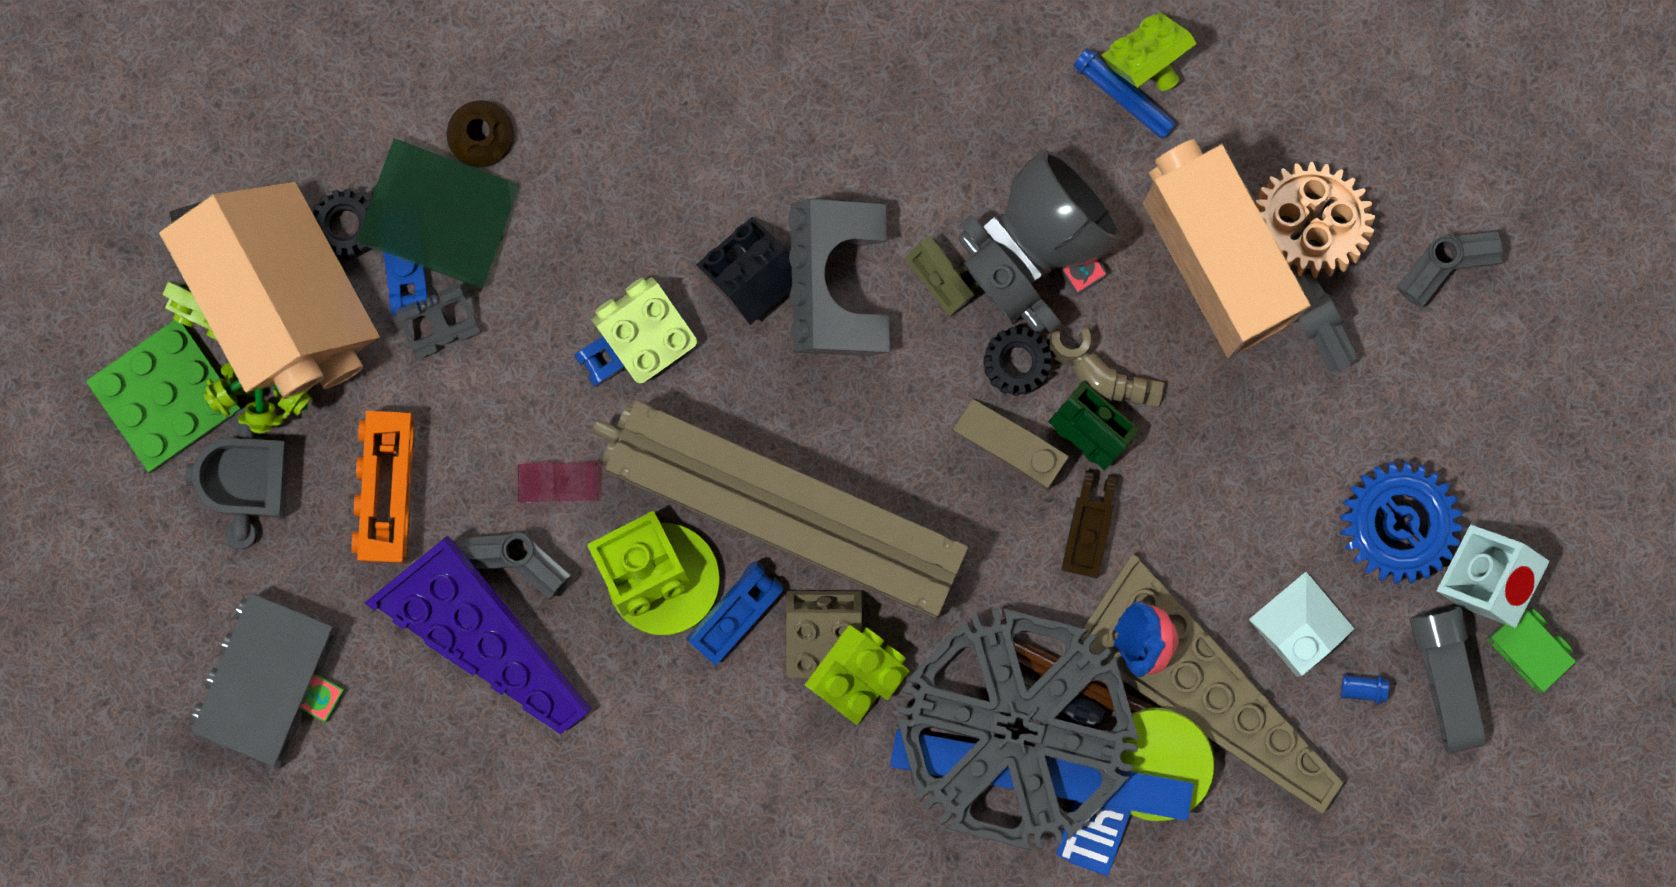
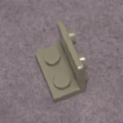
M787 591L786 676L788 678H810L849 625L862 633V591Z

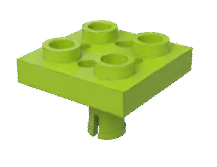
M1159 12L1156 15L1145 18L1139 27L1128 36L1114 41L1110 49L1101 56L1112 70L1138 88L1147 80L1153 78L1160 91H1167L1179 82V76L1176 75L1170 63L1197 43L1189 31Z

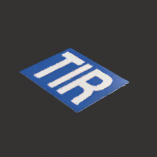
M1074 801L1071 812L1076 811L1084 802ZM1102 806L1069 841L1067 832L1064 829L1062 844H1059L1056 855L1074 865L1108 876L1131 811Z

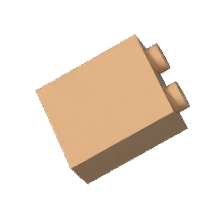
M1192 139L1158 157L1155 160L1157 167L1149 172L1153 184L1143 205L1227 358L1292 325L1311 305L1223 145L1203 154L1196 140Z
M296 182L213 194L159 232L245 392L276 385L283 399H287L310 389L319 382L323 389L336 386L350 379L364 368L356 353L379 339L380 336Z

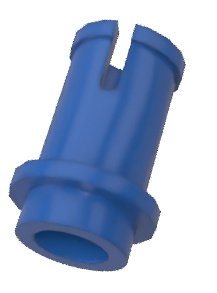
M1343 674L1342 699L1374 701V705H1379V702H1387L1389 680H1383L1381 675H1377V679Z

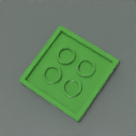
M176 320L160 329L86 381L149 473L161 467L242 409L239 403L231 407L229 410L230 415L226 417L220 410L215 412L207 405L204 393L207 392L205 389L207 386L206 381L211 379L215 382L221 377L185 325Z

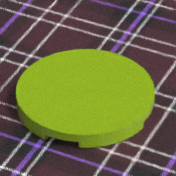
M671 523L660 524L690 583L684 585L683 593L673 599H665L662 596L650 603L651 607L646 613L634 617L630 613L625 616L621 614L609 591L614 607L625 621L640 631L661 636L682 633L698 624L714 605L720 585L719 567L708 544L692 530Z
M1147 708L1132 713L1139 742L1134 739H1123V743L1135 744L1138 747L1137 753L1124 751L1121 754V761L1124 764L1132 765V772L1194 783L1190 812L1203 800L1213 778L1214 755L1206 734L1199 725L1171 709ZM1136 811L1130 812L1135 817L1149 821L1175 819Z

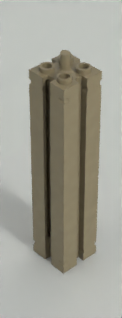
M635 400L632 408L625 407L617 425L620 428L597 419L592 433L610 441L602 458L606 465L605 470L610 476L937 619L968 546L948 539L946 536L662 411L655 410Z

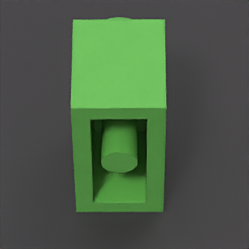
M1530 608L1529 610L1525 609L1516 628L1500 624L1486 640L1538 694L1544 693L1576 661L1570 656L1573 650L1568 643L1558 635L1553 638L1544 628L1547 625L1545 619L1536 610Z

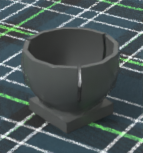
M1048 150L1042 151L1024 165L1013 179L1006 212L993 217L983 226L1031 284L1047 278L1058 268L1086 267L1106 255L1120 240V230L1113 215L1110 214L1109 209L1094 189L1072 166L1060 156Z

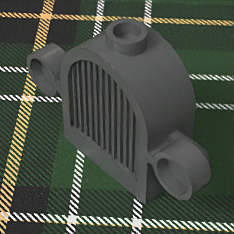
M970 215L960 224L964 231L959 235V241L972 256L964 263V267L1011 324H1014L1022 317L1035 332H1040L1046 328L1049 333H1052L1062 324L1040 298L1037 291L1014 262L990 238L978 221Z
M245 408L240 409L233 419V426L239 434V438H225L210 443L199 453L194 464L188 463L186 468V485L194 487L200 500L213 510L226 515H233V521L227 526L225 535L228 543L237 549H247L257 539L256 527L249 521V516L285 517L289 443L278 440L254 439L260 433L252 432L249 426L238 422V416L245 413Z

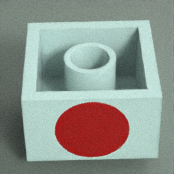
M1470 525L1437 592L1463 609L1516 628L1550 561L1524 543Z

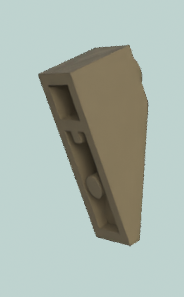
M972 399L952 430L1045 491H1047L1069 457L1038 436Z

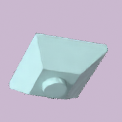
M1307 572L1303 573L1249 619L1297 677L1304 675L1354 630L1353 626Z

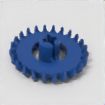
M1406 461L1402 466L1401 472H1398L1396 465L1390 462L1387 474L1376 466L1373 469L1375 480L1367 475H1361L1360 479L1365 488L1351 486L1350 491L1357 499H1346L1343 501V504L1352 510L1351 513L1342 514L1339 517L1340 520L1349 522L1351 525L1340 532L1341 535L1353 537V540L1345 546V549L1358 548L1359 552L1353 559V562L1358 563L1366 559L1368 561L1365 568L1366 574L1372 572L1376 567L1379 568V581L1384 580L1389 572L1392 573L1395 585L1399 584L1403 574L1406 575L1410 584L1415 583L1416 571L1424 579H1429V566H1432L1437 571H1442L1443 566L1439 558L1452 560L1453 555L1447 547L1460 545V541L1452 536V533L1463 530V526L1453 522V519L1461 516L1463 512L1451 509V505L1458 500V497L1445 496L1450 484L1445 483L1437 486V472L1425 478V467L1423 465H1420L1415 473H1412L1410 463ZM1404 495L1414 498L1423 505L1428 514L1429 528L1425 538L1418 531L1420 519L1417 512L1409 506H1397L1390 497ZM1379 507L1385 513L1382 520V530L1385 535L1395 541L1407 540L1413 547L1412 549L1397 550L1381 541L1375 528V516ZM1394 515L1398 518L1402 516L1407 517L1408 522L1405 524L1407 532L1404 529L1398 531L1394 529L1393 525L1397 522Z

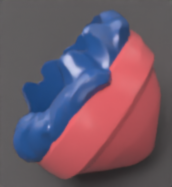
M1141 601L1135 602L1126 608L1125 613L1121 615L1118 619V624L1114 627L1118 635L1113 644L1119 649L1122 657L1126 660L1127 667L1137 677L1162 672L1178 650L1179 638L1176 627L1169 619L1167 613L1159 607L1147 605Z

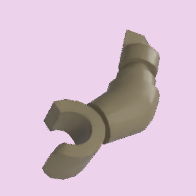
M1088 327L1079 334L1080 347L1076 349L1064 347L1060 341V332L1056 329L1050 334L1048 350L1051 352V357L1062 364H1075L1072 370L1079 382L1084 381L1107 402L1110 403L1111 400L1122 402L1123 398H1127L1128 403L1146 404L1159 407L1164 382L1133 377L1132 381L1127 380V375L1118 374L1116 369L1109 368L1096 353L1090 354L1088 352L1091 344V333Z

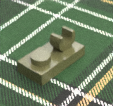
M931 236L921 241L904 258L949 317L960 310L974 296L973 292L979 286L977 282L971 286L965 284L961 276L967 269L959 267L955 271L945 252L934 242Z

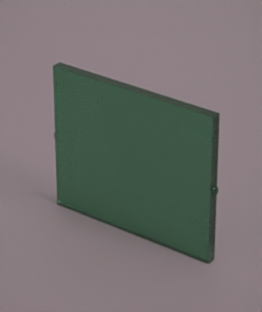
M393 138L377 185L372 188L373 196L356 243L482 289L499 241L504 238L503 230L519 185Z

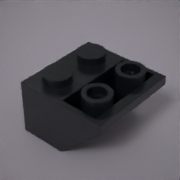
M753 217L738 226L728 238L716 248L710 250L696 264L730 305L750 325L784 297L792 287V266L789 262V252Z

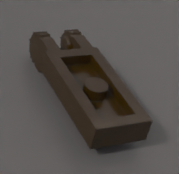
M1086 470L1080 497L1076 498L1061 571L1098 579L1114 507L1111 503L1117 476L1108 475L1103 488V501L1097 502L1088 500L1095 477L1094 471Z

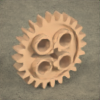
M1310 162L1307 171L1304 172L1298 163L1295 164L1292 175L1284 168L1281 169L1278 177L1279 180L1271 176L1268 180L1267 188H1261L1258 196L1259 200H1256L1255 203L1289 267L1291 268L1292 265L1298 266V276H1302L1305 269L1308 268L1311 269L1313 277L1317 278L1320 269L1324 268L1327 275L1331 277L1334 273L1335 265L1345 272L1349 261L1356 264L1360 258V252H1366L1369 245L1367 240H1371L1374 229L1370 226L1374 222L1375 215L1368 214L1372 202L1361 201L1366 190L1358 189L1354 191L1352 188L1356 179L1351 178L1344 182L1341 180L1343 170L1341 169L1334 176L1329 174V164H1325L1321 172L1316 171L1313 162ZM1305 193H1314L1319 199H1310ZM1330 200H1335L1334 203L1324 209L1321 219L1316 218ZM1288 216L1292 218L1295 222L1287 223L1283 221L1280 217ZM1332 217H1341L1347 223H1338ZM1306 221H1309L1310 224L1305 228L1303 234L1297 240H1292L1291 238L1304 229ZM1308 240L1318 241L1322 247H1314L1308 243Z

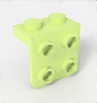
M652 277L647 280L640 278L630 284L625 290L627 292L625 296L616 302L611 299L603 303L595 310L597 315L591 319L637 383L646 382L694 348L697 343V339Z

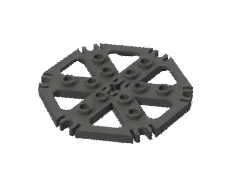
M1003 608L1006 614V625L1002 624L1000 613L997 610H993L994 624L990 627L982 626L978 615L973 616V624L977 631L972 633L967 618L906 680V682L915 683L921 686L918 691L914 687H903L902 692L914 696L915 703L910 708L898 706L897 710L902 715L912 716L913 719L903 720L897 717L919 801L921 803L926 795L931 792L934 793L935 796L930 797L925 802L924 807L926 810H930L937 803L943 804L945 813L938 819L941 824L947 823L951 819L952 814H955V820L946 827L947 829L1031 851L1029 835H1034L1035 846L1040 850L1043 849L1041 837L1045 832H1052L1055 835L1057 844H1062L1063 837L1058 828L1063 826L1069 841L1127 782L1130 777L1121 776L1115 770L1118 768L1123 772H1132L1133 766L1124 764L1120 758L1124 751L1137 753L1138 747L1133 743H1123V739H1134L1138 742L1139 739L1115 656L1107 665H1101L1102 662L1109 658L1110 649L1106 648L1100 655H1094L1090 652L1091 644L1097 639L1094 634L1088 636L1084 640L1083 645L1079 644L1082 636L1089 632L1087 629ZM1027 631L1062 641L1065 645V654L1026 691L1014 648L1015 636L1020 632ZM972 648L977 653L990 702L938 689L934 683L935 675L960 649ZM1102 681L1109 689L1117 724L1112 731L1105 732L1056 718L1091 682ZM1001 712L1011 714V717L1001 715ZM1017 719H1022L1025 728L1038 734H1021L1018 740L1012 739V732L1007 730L1006 727L998 726V723L1004 725L1015 724ZM1030 720L1041 722V724L1032 723ZM933 727L980 739L943 778L936 779L929 775L919 742L922 730ZM995 734L1005 736V739L997 738ZM1024 742L1033 743L1035 747L1024 745ZM1045 756L1099 771L1102 776L1100 787L1076 811L1071 813L1064 812L1058 805ZM1007 767H1009L1022 814L1021 824L1014 829L977 821L970 813L972 803Z

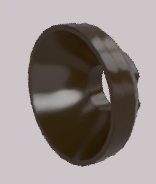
M480 100L466 103L455 111L448 123L447 142L449 148L458 160L468 166L483 168L495 165L505 158L513 145L514 128L511 119L502 108L491 102ZM481 120L489 125V134L484 140L474 141L469 138L467 131L473 121Z

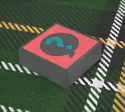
M1099 259L1086 267L1058 268L1076 296L1108 276Z

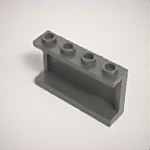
M250 593L248 598H243L237 607L235 619L238 622L233 634L228 633L223 640L220 648V654L223 655L218 669L213 668L207 678L205 688L209 691L203 703L199 702L193 711L190 723L194 724L191 733L270 766L281 768L304 714L300 706L305 704L308 699L310 682L314 673L320 676L339 629Z

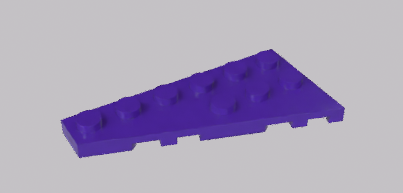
M448 535L364 603L373 610L378 608L393 618L392 622L403 630L408 628L423 638L424 644L472 676L477 674L492 684L490 688L503 695L505 693L522 704L523 710L559 734H562L592 709Z

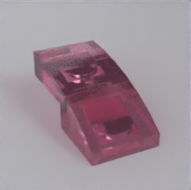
M597 463L518 464V502L598 501Z

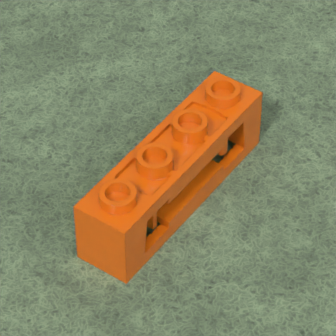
M366 411V419L359 421L358 440L359 442H364L363 457H357L356 479H362L361 494H355L354 516H359L360 519L359 531H353L351 543L352 554H357V561L406 565L415 416L412 413ZM396 435H400L399 456H393L390 518L395 520L394 541L390 543L392 524H389V522H376V540L372 539L373 519H378L381 458L377 456L378 437L382 436L380 452H383V454H396Z

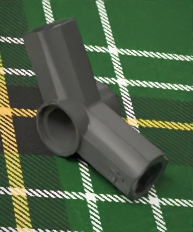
M1498 231L1454 237L1450 235L1438 237L1427 247L1426 251L1396 289L1412 304L1423 308L1452 270L1502 264V244ZM1437 246H1446L1451 250L1452 261L1450 263H1442L1436 258L1435 249Z
M1292 265L1290 269L1311 305L1298 319L1308 338L1313 339L1329 371L1345 369L1352 365V362L1358 356L1350 338L1341 325L1343 321L1329 294L1324 293L1317 278L1313 277L1311 269L1306 268L1303 275L1298 276V266Z
M522 533L462 538L461 551L477 570L514 568L549 600H552L572 577L569 572L540 548L532 538ZM517 541H525L528 546V553L524 559L515 561L511 557V547Z

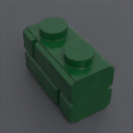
M1084 381L1080 383L1048 421L1062 438L1070 440L1084 453V456L1090 462L1098 464L1103 470L1119 456L1140 430Z

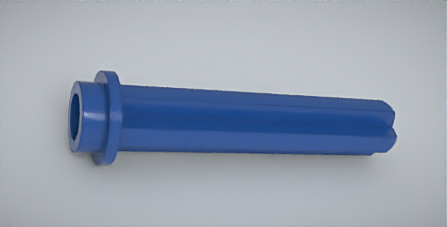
M1087 48L1073 64L1078 69L1076 73L1078 75L1083 73L1161 139L1165 138L1174 128L1175 122L1096 56L1098 53L1096 50L1092 53Z

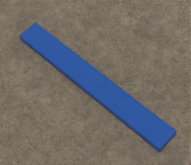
M896 730L890 767L911 771L901 732ZM923 734L919 736L928 773L943 777L975 745L973 743ZM1045 757L1056 797L1085 802L1100 787L1102 776L1099 771ZM1009 767L991 785L1014 789ZM1115 770L1117 774L1130 778L1103 806L1188 821L1194 783Z

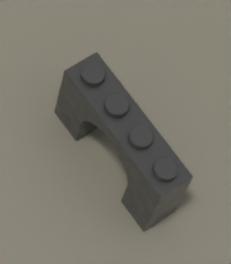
M807 199L790 204L791 211L788 218V224L791 229L789 262L792 266L790 300L793 304L791 338L794 343V353L874 356L889 353V315L858 314L844 310L832 299L825 282V264L830 252L836 245L869 246L887 241L886 204Z

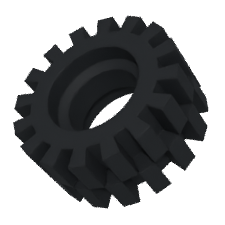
M345 189L344 192L334 190L332 191L333 194L329 196L325 194L321 197L322 201L319 205L317 203L314 205L313 215L337 258L342 257L344 259L363 255L362 252L366 249L370 250L373 246L372 242L374 239L377 240L378 237L377 230L380 227L376 210L358 192L356 194L351 190ZM341 211L353 212L359 220L357 232L349 238H339L331 231L332 218Z
M1010 327L1008 330L998 332L989 342L984 355V371L990 383L997 387L1000 392L1004 394L1009 393L1012 396L1027 395L1038 389L1046 380L1051 368V352L1048 350L1047 342L1043 341L1037 332L1029 331V328ZM1014 347L1025 349L1032 359L1030 370L1019 376L1008 373L1003 366L1004 354Z

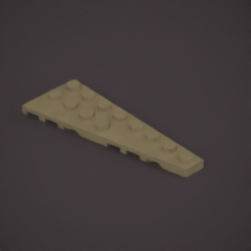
M1132 554L1084 625L1083 629H1087L1089 632L1082 636L1079 644L1083 645L1084 640L1094 634L1097 639L1090 646L1092 654L1100 655L1106 648L1111 650L1109 658L1101 663L1102 666L1111 662L1115 656L1121 679L1124 683L1160 707L1171 709L1186 716L1196 725L1200 726L1209 740L1318 813L1323 814L1343 782L1297 734L1288 721L1277 712L1267 698L1246 678L1245 674L1216 642L1195 622L1185 608L1164 588L1165 586L1154 577L1138 557ZM1138 601L1163 609L1174 623L1179 638L1178 650L1166 668L1160 673L1145 674L1143 677H1137L1130 671L1126 665V660L1122 657L1119 649L1113 644L1118 635L1114 628L1118 624V619L1125 613L1126 608Z

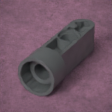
M1461 607L1444 608L1410 617L1409 620L1416 650H1422L1435 711L1447 754L1485 746L1484 728L1464 645V640L1468 639Z

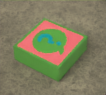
M314 673L308 690H310L308 699L305 704H301L300 709L326 723L345 690Z

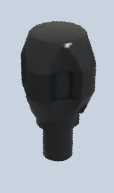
M1077 696L1058 715V719L1098 730L1105 710L1095 702Z

